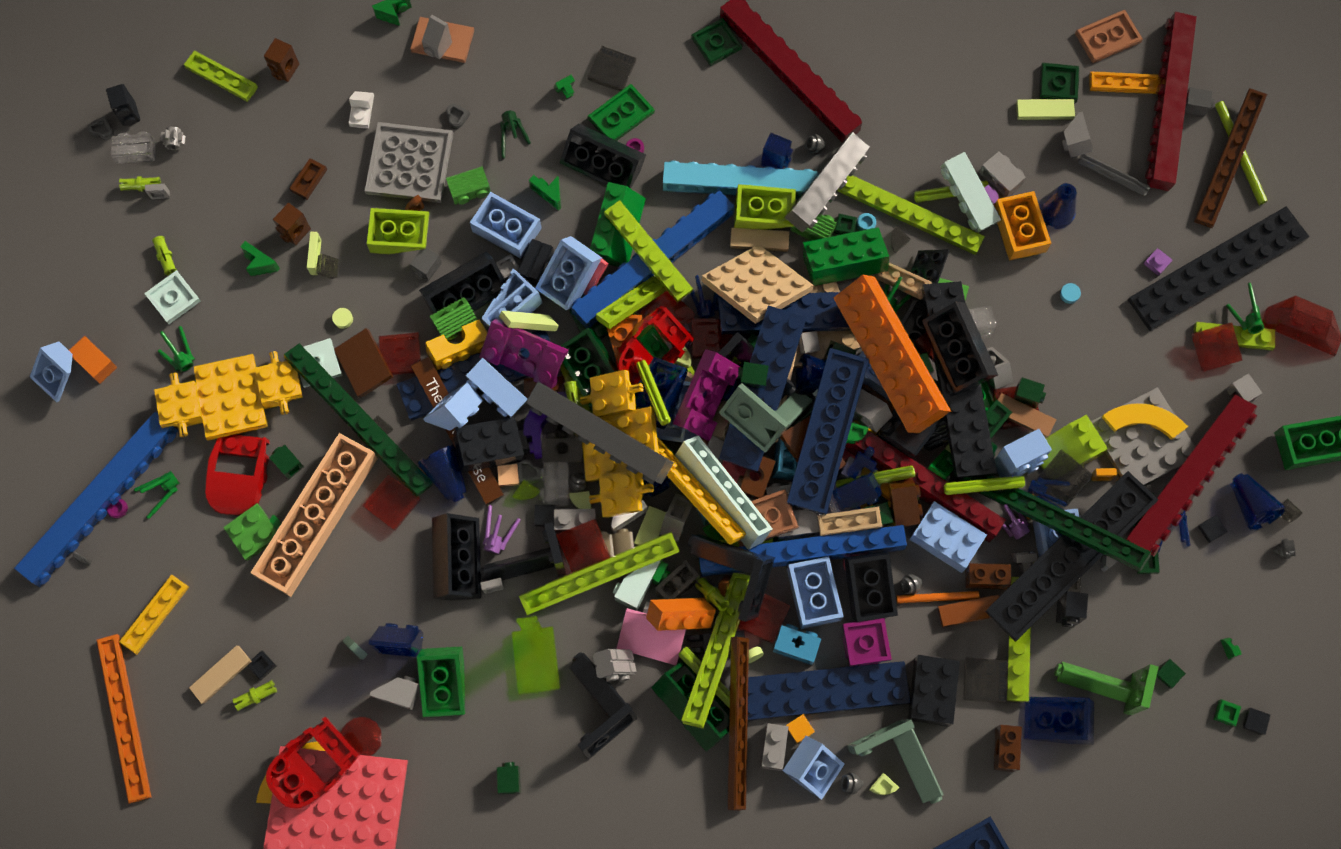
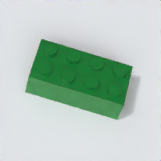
M879 227L803 242V259L813 286L858 278L862 275L887 272L889 269V254Z
M1341 416L1284 425L1274 432L1285 470L1341 461Z

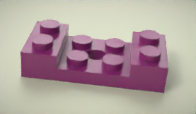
M496 318L490 324L479 358H484L495 365L502 364L534 378V382H540L552 389L557 384L560 366L569 350L525 330L508 328L502 320ZM521 348L528 349L530 353L528 358L521 355Z
M705 349L673 424L696 434V436L699 435L701 439L710 441L717 422L713 421L714 415L728 384L734 386L740 366L717 352ZM706 390V396L703 398V393Z

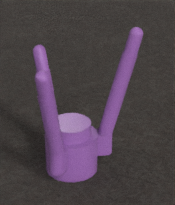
M1005 504L1004 508L1013 522L1009 524L1010 529L1005 524L1001 528L1007 532L1009 537L1014 536L1017 540L1030 531L1027 527L1029 524L1020 513H1018L1019 518L1016 519L1008 505Z
M489 505L483 545H485L484 550L499 554L500 550H505L507 542L520 522V518L516 519L503 542H501L502 537L497 536L502 515H498L493 534H490L492 506Z

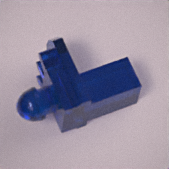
M867 447L864 453L861 451L857 453L846 470L847 475L855 479L863 466L874 473L878 471L875 467L877 465L876 461L871 458L875 453L873 447Z

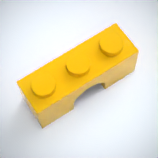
M480 319L462 326V338L464 340L461 343L452 344L447 341L444 335H441L426 342V352L436 370L446 369L457 361H464L473 354L481 353L487 331Z

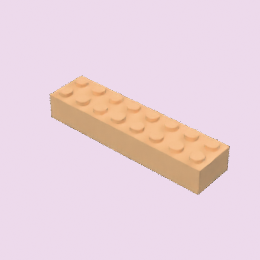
M339 433L252 569L251 574L292 597L377 461L376 454Z

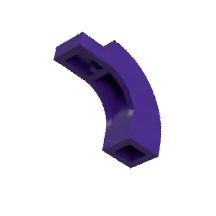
M566 391L557 392L567 398ZM530 409L524 422L523 434L526 436L527 441H531L529 442L530 454L534 453L535 459H543L541 433L544 426L549 422L546 420L548 416L543 413L540 416Z

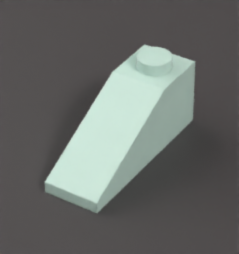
M664 559L637 569L626 576L622 583L618 582L613 591L615 601L637 611L652 583V577L658 565Z

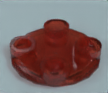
M353 718L346 723L341 731V734L360 755L372 756L382 746L381 729L370 718Z

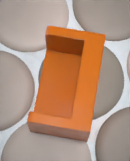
M86 336L69 350L73 354L72 358L99 384L117 369V366Z

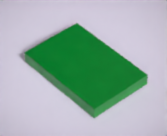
M630 84L590 113L587 119L601 134L618 141L654 114L655 109Z

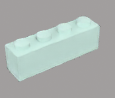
M965 152L947 160L940 166L942 168L941 174L950 183V191L953 196H957L960 202V210L966 213L969 219L968 224L972 230L979 233L1001 220Z

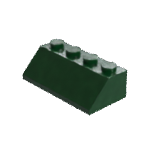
M587 328L561 345V347L569 350L563 363L573 380L576 381V385L583 397L591 393V377L618 371L615 363L593 329ZM589 403L588 405L593 412L592 403Z
M684 661L664 673L651 687L682 724L681 720L697 674ZM715 694L704 728L683 724V726L707 752L729 734L730 709Z

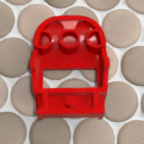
M660 306L638 322L628 334L617 352L618 371H629L631 385L643 384L636 364L641 360H645L657 385L662 376L666 373L669 374L674 369V363L678 358L681 359L685 353L683 350L684 346L688 341L692 342L694 338L666 307ZM653 324L673 346L659 362L636 339L647 325Z
M234 434L217 438L208 460L205 490L207 501L214 511L221 514L240 516L255 504H259L262 496L261 491L268 477L266 472L269 456L266 454V444H270V441L266 437L260 438ZM219 454L257 459L254 476L215 471Z
M327 717L322 718L323 722L314 728L309 727L297 738L288 742L285 745L286 748L279 756L274 758L267 769V785L277 799L286 807L298 809L312 803L337 784L360 756ZM313 737L341 768L325 783L298 753Z

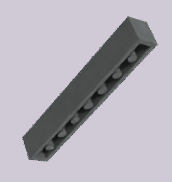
M537 382L526 401L527 404L532 406L531 411L540 416L542 413L547 415V421L554 425L560 423L563 425L562 430L571 435L575 432L579 435L577 439L587 445L589 442L595 445L593 449L602 454H605V452L611 454V460L618 464L624 462L627 464L626 469L635 474L639 471L644 474L642 478L651 484H654V482L662 484L674 464L671 460L540 382Z

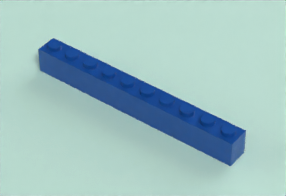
M719 190L715 194H710L703 204L696 205L686 217L682 216L675 226L665 229L661 237L657 240L653 239V241L673 263L734 215L735 206ZM635 253L632 259L627 263H622L612 275L608 274L601 284L590 288L587 295L576 299L571 306L572 314L586 329L590 328L597 322L596 314L655 275L638 254Z
M154 412L14 569L39 587L47 583L54 570L64 564L65 558L70 552H74L78 548L79 542L93 531L95 524L105 518L108 506L118 503L121 495L134 485L135 479L148 469L151 461L161 455L167 443L175 439L178 430L174 426L161 428L158 413Z
M904 525L765 543L749 550L746 546L739 548L763 556L770 555L775 557L772 567L774 568L828 556L830 560L882 551H900L906 548L907 542ZM699 557L701 577L741 572Z

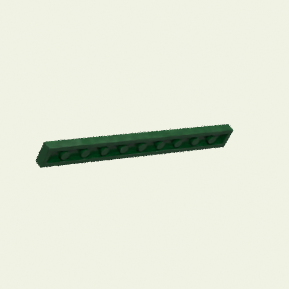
M300 343L284 353L285 360L291 364L416 497L432 486L433 482Z
M990 475L955 479V481L962 482L992 479L996 477ZM1019 488L977 492L1002 505L1007 504L1010 509L1141 572L1151 556L1150 551Z

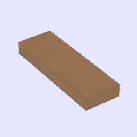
M1000 394L998 401L1013 412L1007 420L1032 432L1040 429L1045 438L1049 437L1057 419L1009 396Z

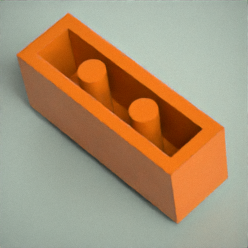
M704 598L650 600L646 619L657 631L711 628L716 609Z

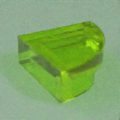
M524 479L512 497L518 500L531 499L536 497L541 490Z

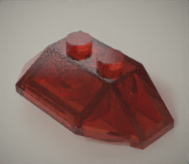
M1293 296L1266 308L1262 319L1264 327L1275 329V332L1336 356L1341 343V333L1332 310L1298 296Z

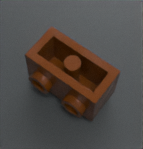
M913 479L888 482L895 526L920 524V516H923L921 504H918L917 497H921L919 485H915Z

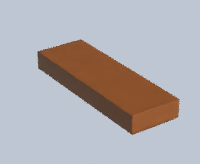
M999 595L938 606L937 609L942 628L991 618L985 611L999 598Z

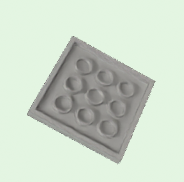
M378 122L365 193L368 195L411 200L419 195L422 201L442 203L454 135L453 130Z
M1158 387L1124 404H1149L1174 414ZM1102 416L1091 421L1108 449L1105 453L1114 468H1116L1120 478L1129 471L1143 485L1182 466L1195 449L1185 430L1171 440L1164 433L1150 427V425H1130L1114 432L1102 419Z

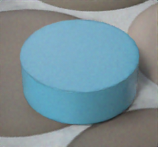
M863 213L858 217L856 226L859 231L875 228L876 219L870 213Z
M1073 283L1064 285L1060 291L1062 301L1068 304L1077 302L1081 296L1080 288Z

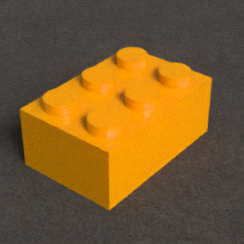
M1032 191L997 199L994 207L1001 218L997 224L1009 261L1046 253L1051 245V240L1035 192Z

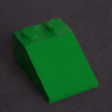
M463 647L421 649L417 655L423 717L465 715Z

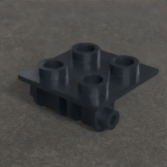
M918 250L911 273L931 281L932 284L938 283L950 250Z

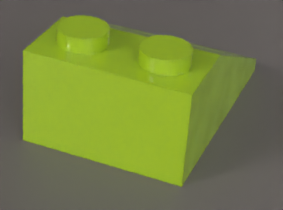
M738 184L735 195L734 228L765 230L794 227L784 217L795 204L796 189Z
M371 208L367 246L370 253L395 254L426 249L429 211Z
M1087 414L1045 438L1052 450L1047 455L1049 458L1043 461L1044 463L1041 467L1047 477L1050 476L1049 480L1052 482L1066 475L1069 471L1078 468L1075 464L1078 463L1079 467L1103 455L1108 448Z

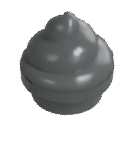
M813 134L807 137V151L817 154L826 147V143L819 135Z
M573 472L567 480L572 493L584 490L588 484L585 475L579 472Z
M1282 539L1273 551L1281 557L1291 559L1292 556H1296L1294 540Z
M913 574L904 576L900 582L903 592L907 595L917 594L921 588L922 579Z
M848 773L841 778V789L843 792H847V794L857 793L864 785L863 781L855 773Z

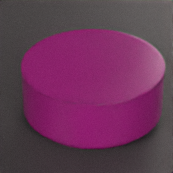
M633 138L626 143L627 146L644 153V144L640 139Z
M120 499L117 504H110L106 511L112 518H122L128 511V505L123 499Z

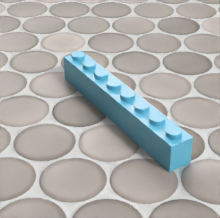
M678 161L664 162L663 191L715 194L720 190L724 195H736L738 184L796 189L795 199H799L818 175V171L811 169L794 170L792 168L775 169L774 167L756 168L752 165L740 167L734 164L724 166L715 163L698 164L697 162L680 163Z

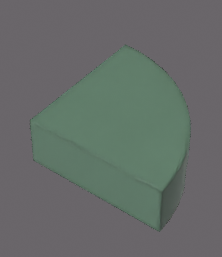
M348 635L345 637L343 643L363 660L368 654Z

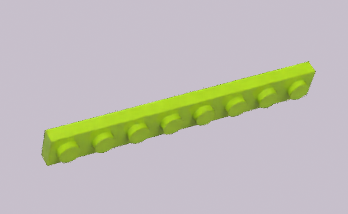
M853 175L851 177L847 176L846 180L848 182L841 190L837 189L838 192L974 255L977 254L985 237Z
M669 532L520 594L519 598L526 614L529 615L676 554L680 550L672 532Z
M734 572L732 574L725 594V598L729 600L730 604L727 606L723 603L728 608L725 611H720L681 720L683 724L704 728L731 649V637H735L740 622L738 619L740 615L738 607L740 602L744 601L750 575Z

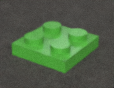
M258 503L223 527L247 561L265 549L277 532Z

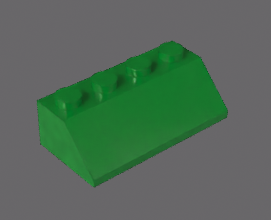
M608 182L590 250L602 257L603 260L609 263L608 265L619 267L622 263L630 261L633 248L605 216L604 211L620 200L640 224L646 198L627 186Z

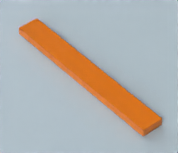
M115 634L97 639V646L128 803L131 804L152 797L122 646L119 643L120 636Z

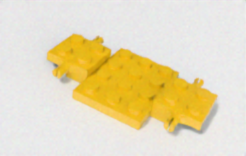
M273 351V353H269L271 363L256 367L253 354L194 366L196 382L179 383L178 374L171 373L169 375L171 385L154 389L161 428L178 427L179 436L184 437L185 435L186 437L188 436L187 426L203 423L207 440L266 428L268 426L264 409L279 406L280 414L285 415V413H289L287 403L293 399L303 397L298 372L287 361H279L278 352Z
M627 370L591 377V393L588 396L580 397V400H582L580 401L581 405L592 403L594 415L659 453L654 408L650 406L636 409L635 393L643 392V384L631 385L629 371ZM582 442L585 479L587 482L599 480L600 494L590 495L589 499L592 500H589L591 504L601 502L602 516L605 518L642 511L641 500L643 493L653 492V485L651 483L644 485L642 473L638 471L635 474L626 469L627 464L624 462L618 464L611 460V454L607 452L602 454L593 449L595 446L593 443L589 442L587 445Z

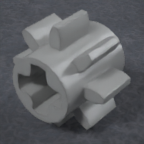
M167 127L165 132H161L160 141H163L165 148L178 150L181 145H185L186 136L183 135V132L178 127Z

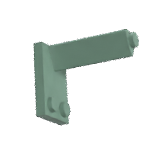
M741 383L719 413L766 453L773 443L807 409L813 399L807 395L793 393L774 411Z
M898 720L846 745L850 753L862 757L871 753V748L893 738L922 803L930 801L931 804H934L943 799L942 796L944 794L913 730L915 727L912 720Z

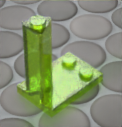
M537 616L517 618L516 622L521 631L512 632L518 694L560 690L553 626L542 628Z

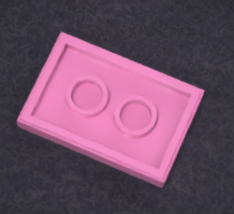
M627 608L616 649L631 650L633 654L677 665L678 654L681 651L686 629L657 631L646 619V613Z

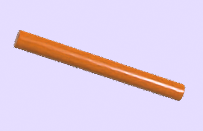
M979 591L896 595V602L900 604L978 599Z

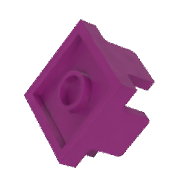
M885 618L842 625L845 656L848 658L849 666L879 664L880 662L892 660Z

